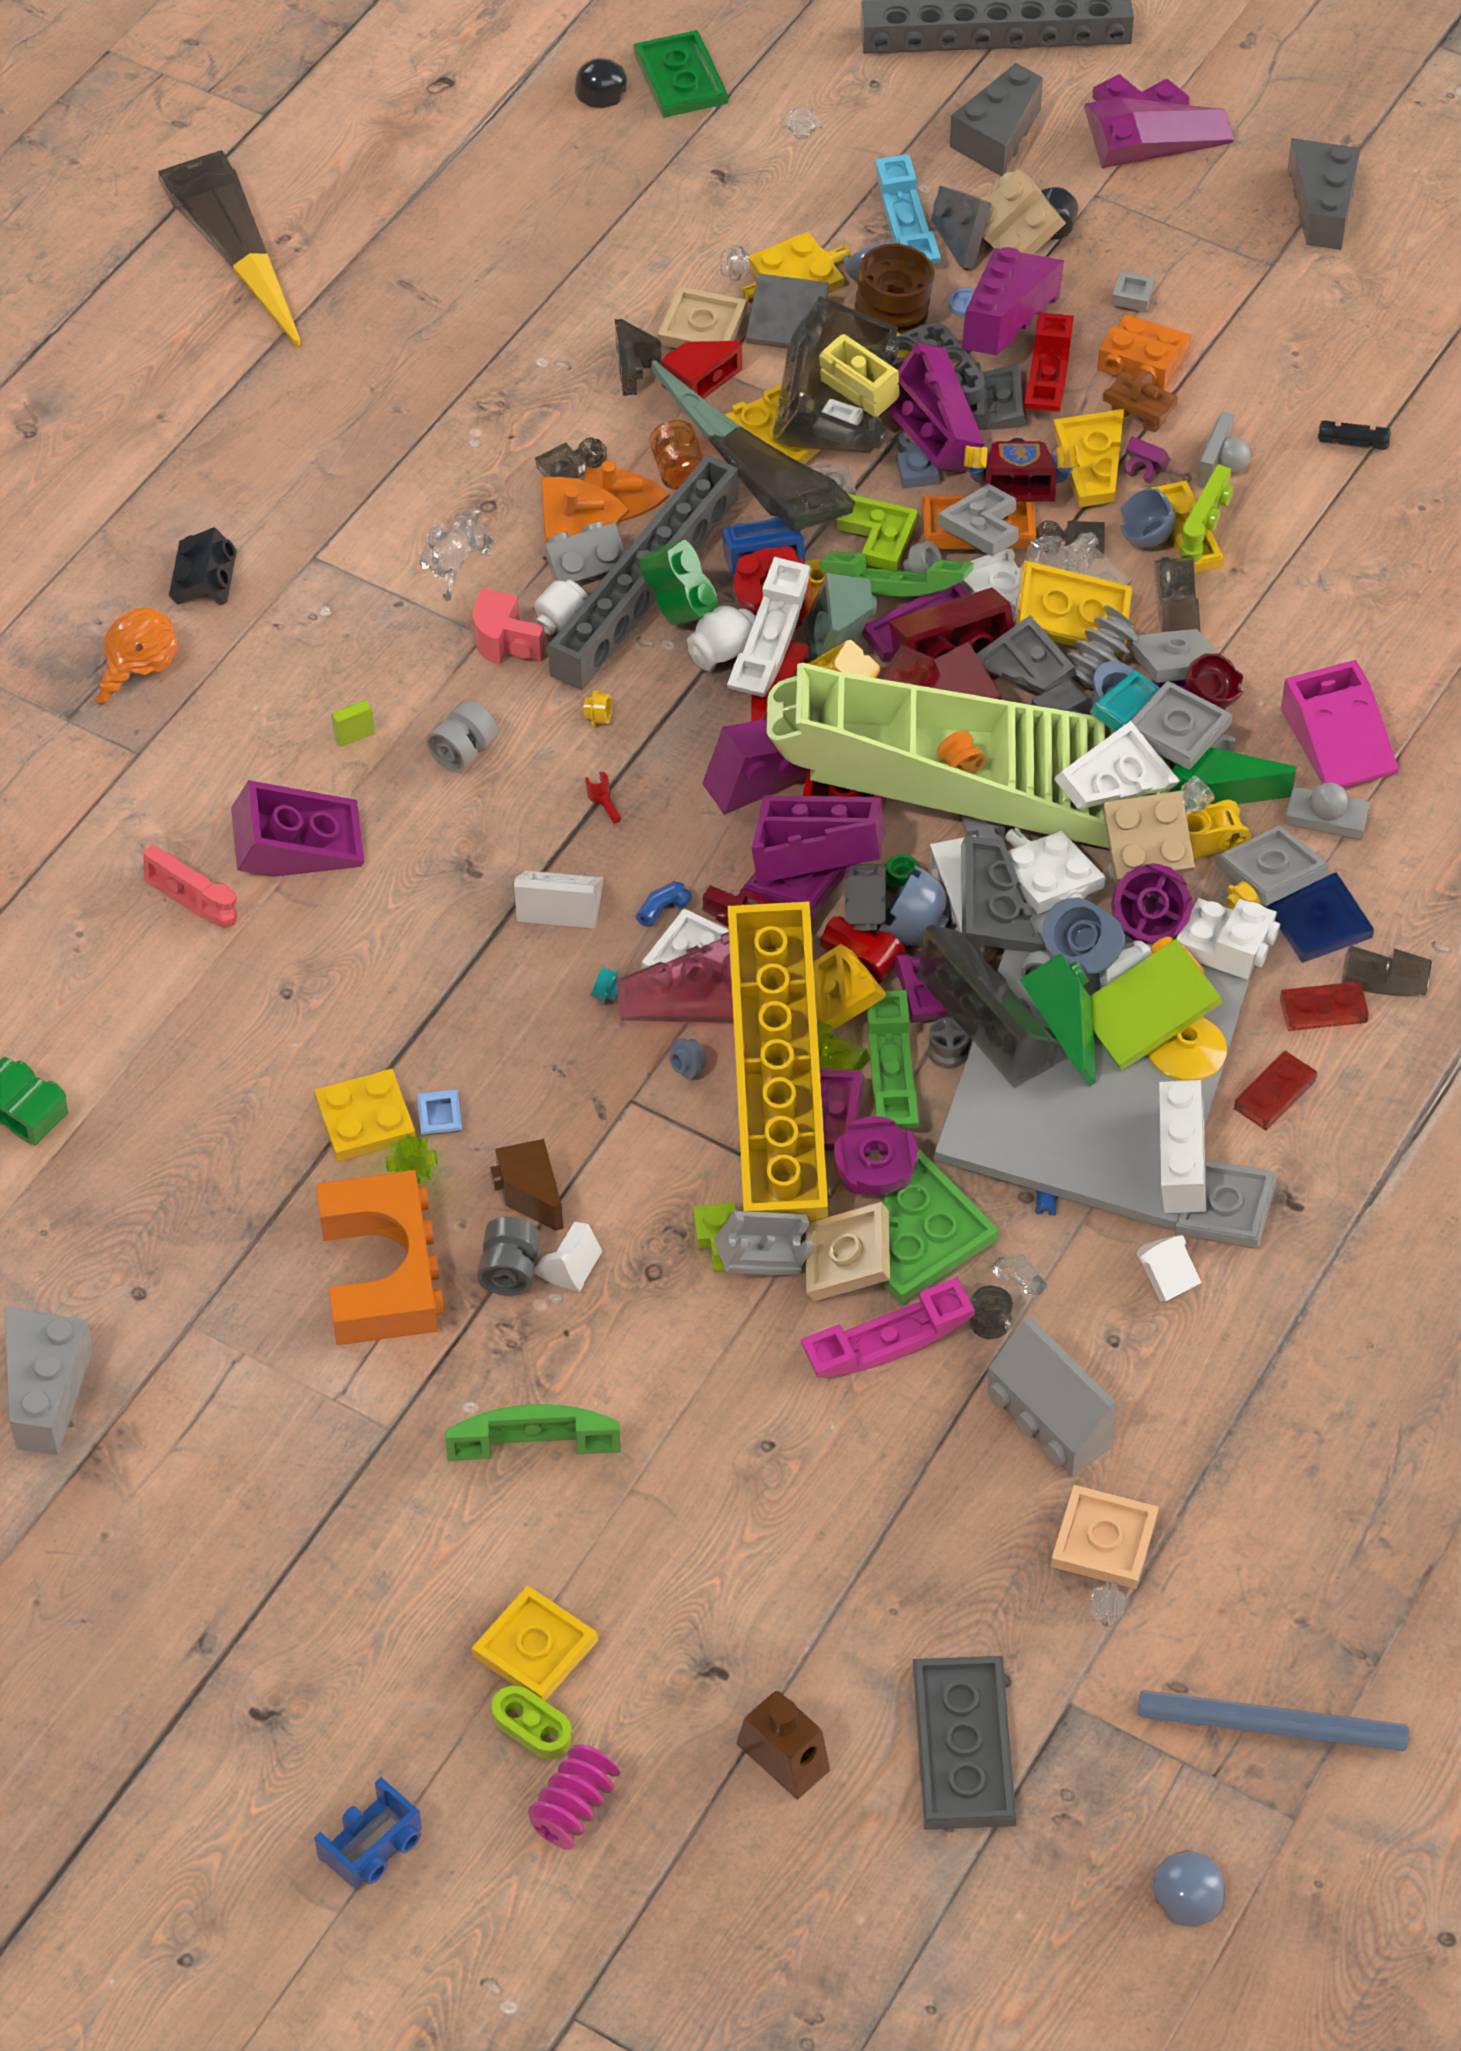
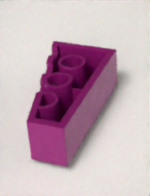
M1012 247L994 248L965 311L961 349L998 355L1017 337L1019 329H1026L1031 325L1032 317L1035 314L1038 315L1039 312L1044 313L1047 310V303H1055L1059 299L1064 260L1022 253Z

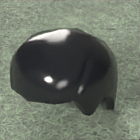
M595 58L584 63L577 72L575 82V95L579 101L589 106L602 108L618 104L622 92H626L627 76L623 67L613 60L605 58Z

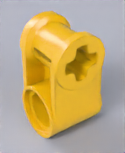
M1224 800L1215 804L1185 808L1194 859L1201 856L1223 853L1251 839L1249 829L1242 825L1239 818L1240 808L1235 801Z

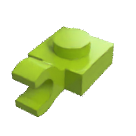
M734 1202L693 1206L698 1249L710 1248L713 1272L725 1271L714 1239L733 1211H736Z

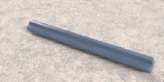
M1148 1690L1141 1691L1138 1701V1715L1145 1718L1397 1751L1406 1750L1409 1740V1728L1406 1724Z

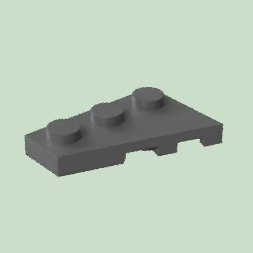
M965 835L962 841V942L1026 952L1041 951L1044 943L1040 933H1035L1031 923L1032 912L1028 902H1023L1017 887L1019 879L1004 841Z

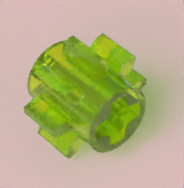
M408 1134L397 1143H390L391 1156L385 1157L386 1170L388 1172L396 1173L416 1170L417 1184H421L426 1179H433L432 1166L438 1165L437 1152L429 1150L427 1138L421 1140Z

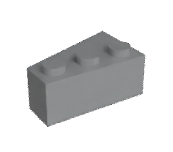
M5 1307L9 1422L16 1448L59 1455L94 1348L88 1321Z

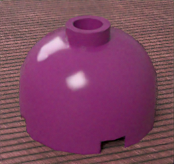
M1156 863L1146 864L1127 872L1116 885L1111 901L1112 913L1122 924L1124 934L1135 941L1140 940L1144 943L1154 944L1164 937L1169 936L1173 938L1181 933L1190 920L1193 908L1192 896L1190 897V892L1183 876L1171 867Z

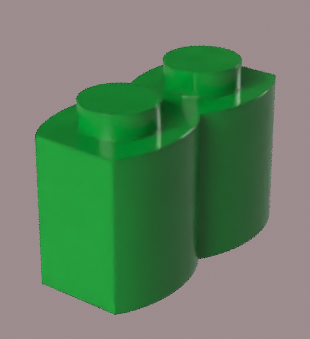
M685 539L656 547L639 559L642 575L650 588L656 592L659 608L671 625L674 626L701 619L707 612H711L718 607L716 591L710 580L702 573L696 551Z
M3 1057L0 1060V1124L5 1125L14 1135L28 1144L36 1146L68 1114L66 1094L55 1082H46L35 1077L33 1070L23 1061L18 1060L15 1062L12 1059Z

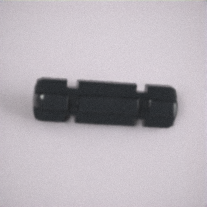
M1327 420L1321 421L1319 425L1318 440L1320 442L1333 443V440H1339L1338 444L1368 447V444H1373V448L1387 449L1389 446L1391 432L1387 427L1376 426L1375 430L1370 429V425L1341 422V426L1335 425L1336 421Z

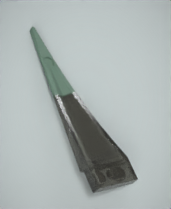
M652 361V372L729 465L738 468V477L770 516L779 517L792 532H796L853 512L855 501L834 479L791 458L750 433L706 402L657 361Z

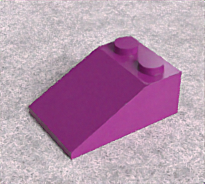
M248 780L231 807L238 871L276 877L362 867L364 864L358 805L355 799Z

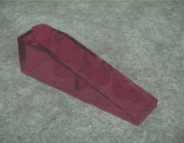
M729 932L720 935L721 939L701 948L698 945L686 950L685 955L669 962H658L617 980L620 1020L734 1023Z

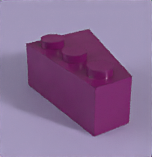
M764 795L751 848L757 884L880 859L886 833L881 797Z

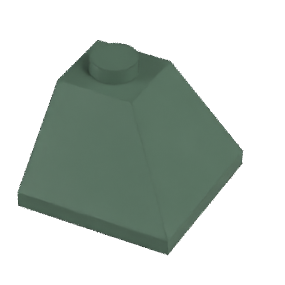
M826 573L804 623L806 643L810 647V662L847 640L854 642L862 633L868 618L874 617L877 599L876 596L872 595L870 579Z

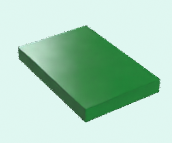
M698 30L633 44L634 55L663 118L728 104V93Z

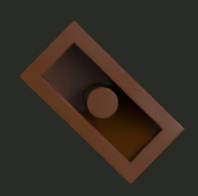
M544 1139L496 1148L497 1165L490 1167L491 1180L494 1191L502 1190L506 1206L555 1231L563 1229L562 1204Z

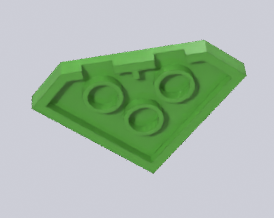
M920 1149L917 1155V1167L911 1177L909 1186L903 1190L887 1193L884 1196V1205L889 1210L890 1280L881 1282V1284L902 1305L999 1240V1229Z

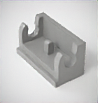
M733 1211L714 1239L726 1273L798 1276L802 1271L801 1266L811 1254L814 1245L813 1241H804L802 1245L800 1243L802 1234L806 1232L809 1226L806 1214Z

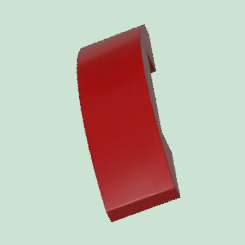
M1038 313L1030 376L1027 382L1024 409L1051 412L1061 411L1074 315Z

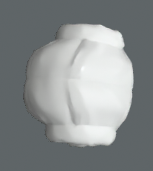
M724 605L715 608L712 612H707L703 618L698 620L695 632L687 638L688 652L694 663L704 671L711 672L715 669L717 663L728 661L738 656L739 652L742 653L756 615L748 609L741 608L737 610L734 607Z

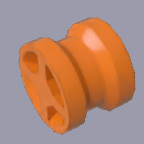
M964 730L957 731L945 738L939 744L936 752L942 762L970 774H975L979 771L986 761V756L981 749L973 746L974 739L970 733Z

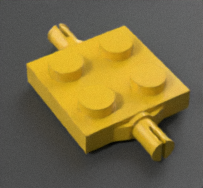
M807 231L748 256L747 266L756 279L758 273L828 282L829 294L844 287V277L834 264L843 261L844 256L851 257V254L845 244L829 252L825 251ZM756 282L740 289L742 298H745L747 302L754 298Z

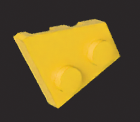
M842 944L813 961L818 1027L828 1033L886 997V992L853 951Z

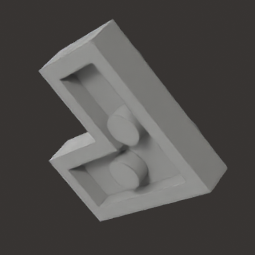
M987 484L939 512L938 526L983 552L994 556L1018 542L1019 529L1002 520L1016 511V498Z

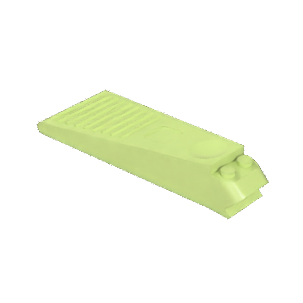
M806 663L797 664V676L778 682L769 692L767 735L786 760L792 764L810 769V780L1048 835L1062 830L1070 840L1109 848L1102 809L1103 804L1078 809L1054 780L1061 771L1115 733L1114 730L1095 716L842 673ZM957 731H968L974 739L973 746L980 748L984 753L986 761L975 774L950 767L948 763L940 760L936 754L937 748L949 735ZM1158 754L1171 769L1170 760ZM1168 789V790H1163V791H1159V792H1154V793H1150V794H1145V795H1141V796H1136V797L1149 796V795L1162 794V793H1169V792H1170V789Z

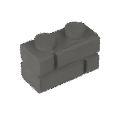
M853 864L846 867L845 921L853 924L855 930L878 929V924L885 921L886 867L882 864Z

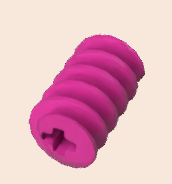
M574 1745L568 1752V1759H564L558 1766V1773H554L548 1780V1787H545L538 1794V1802H534L528 1809V1816L537 1833L554 1845L565 1850H571L574 1847V1841L567 1832L577 1836L582 1835L584 1826L577 1818L588 1822L594 1818V1812L587 1804L594 1807L602 1806L604 1799L599 1791L610 1793L614 1789V1785L607 1775L619 1776V1769L610 1758L592 1746Z

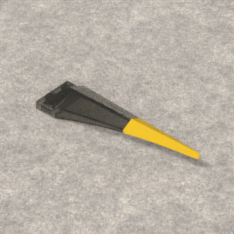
M220 150L159 170V182L172 205L218 251L263 304L292 343L299 347L300 338L238 175L236 170L231 167L224 152Z

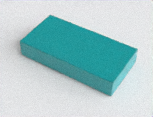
M1134 670L1095 702L1090 713L1116 732L1126 725L1160 688L1141 673Z

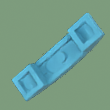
M910 155L875 159L881 198L894 243L912 246L923 252L932 264L940 263L941 256L934 233L929 232L917 193V178Z

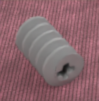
M1108 605L1103 606V610L1108 618L1102 616L1094 618V623L1099 630L1092 628L1085 630V635L1089 642L1078 640L1075 643L1081 655L1069 652L1066 655L1075 666L1077 672L1072 679L1086 688L1094 689V673L1102 663L1109 661L1119 662L1115 656L1116 651L1129 654L1130 651L1124 643L1126 639L1134 642L1139 641V638L1133 631L1135 628L1133 623L1119 611Z

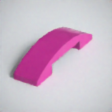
M958 1277L919 1292V1302L846 1331H843L841 1325L838 1324L801 1339V1344L817 1377L840 1376L889 1363L928 1346L964 1324L975 1315V1310Z

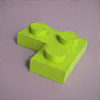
M847 494L837 517V530L868 537L862 551L863 554H866V565L897 571L917 524L918 510Z

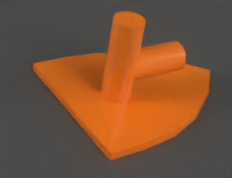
M613 461L603 462L601 468H585V481L596 484L612 493L629 509L618 522L639 517L655 509L669 498V494L655 482L640 474L616 469V464Z
M541 477L545 544H548V538L560 533L568 532L569 537L583 533V527L595 522L602 521L604 526L612 523L617 524L629 510L616 496L596 484L576 478Z

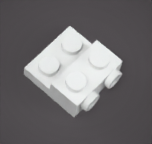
M1198 898L1192 909L1189 922L1179 933L1177 939L1186 947L1198 963L1248 980L1255 966L1260 968L1263 966L1269 945L1273 946L1281 923L1275 922L1276 911L1264 908L1258 903L1239 899L1234 910H1231L1219 903Z

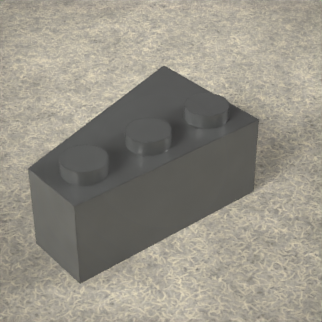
M1017 63L1011 66L951 115L950 147L996 174L1003 176L1007 171L1009 161L1012 156L1015 157L1018 151L1020 141L1023 136L1027 135L1041 110L1043 77Z
M1291 138L1288 173L1289 177H1292L1293 193L1298 201L1299 217L1306 245L1342 249L1356 183L1361 148Z

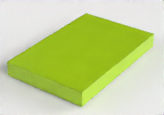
M1176 938L1090 996L1092 998L1093 1032L1120 1070L1123 1071L1223 1003V1000Z

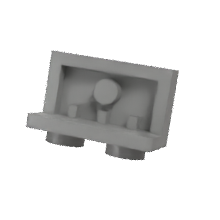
M602 521L595 522L583 527V533L569 537L568 532H564L548 538V544H545L540 553L543 559L548 560L555 581L566 582L569 579L575 583H581L608 574L625 553L616 524L612 523L604 526Z

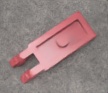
M153 844L143 852L144 879L147 883L200 917H205L212 923H217V926L220 925L226 928L227 926L231 927V925H234L237 919V912L234 909L237 895L236 892H233V889L230 890L225 884H212L204 874L195 872L181 863L173 854L166 853Z

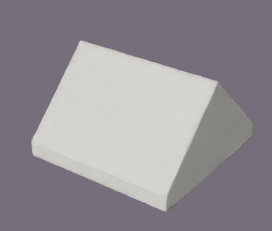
M525 870L515 878L514 882L517 922L595 929L603 887V877Z

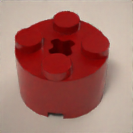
M787 546L765 548L750 555H744L738 560L733 586L739 609H748L757 616L764 597L763 586L774 557L805 564L796 555L795 550ZM810 579L808 580L802 607L794 630L803 624L802 620L810 612L814 603Z

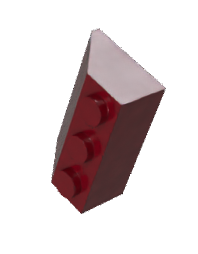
M993 587L890 620L889 627L894 656L904 676L968 641L977 654L1013 628L1014 621L1011 603ZM989 674L992 680L999 678L997 676Z

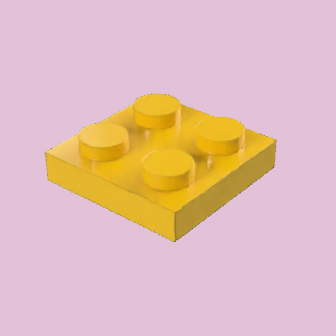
M393 1068L314 1089L315 1100L337 1162L416 1141L415 1129Z
M527 1585L471 1648L472 1657L511 1684L525 1687L546 1701L598 1642V1633Z

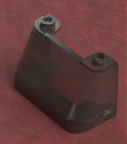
M819 296L795 329L789 343L773 431V442L792 448L870 453L874 448L879 449L886 435V428L882 427L883 421L881 418L872 416L863 410V419L857 426L821 412L829 399L861 409L863 407H859L821 381L820 369L822 367H820L819 355L841 334H845L886 363L892 364L897 357L900 347L899 343L896 342L898 327Z

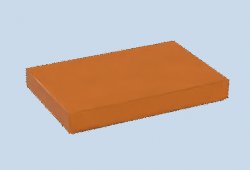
M968 495L922 496L924 542L931 541L938 549H978L938 526V513ZM1016 502V511L1002 520L1019 529L1018 542L1006 549H1036L1034 503Z

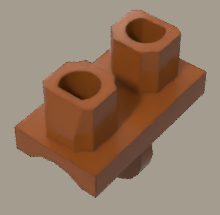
M1145 370L1137 378L1121 371L1113 385L1103 392L1102 401L1111 404L1112 411L1124 409L1123 418L1130 417L1132 414L1142 418L1143 428L1157 432L1165 423L1169 413L1177 405L1178 396L1152 385V374Z

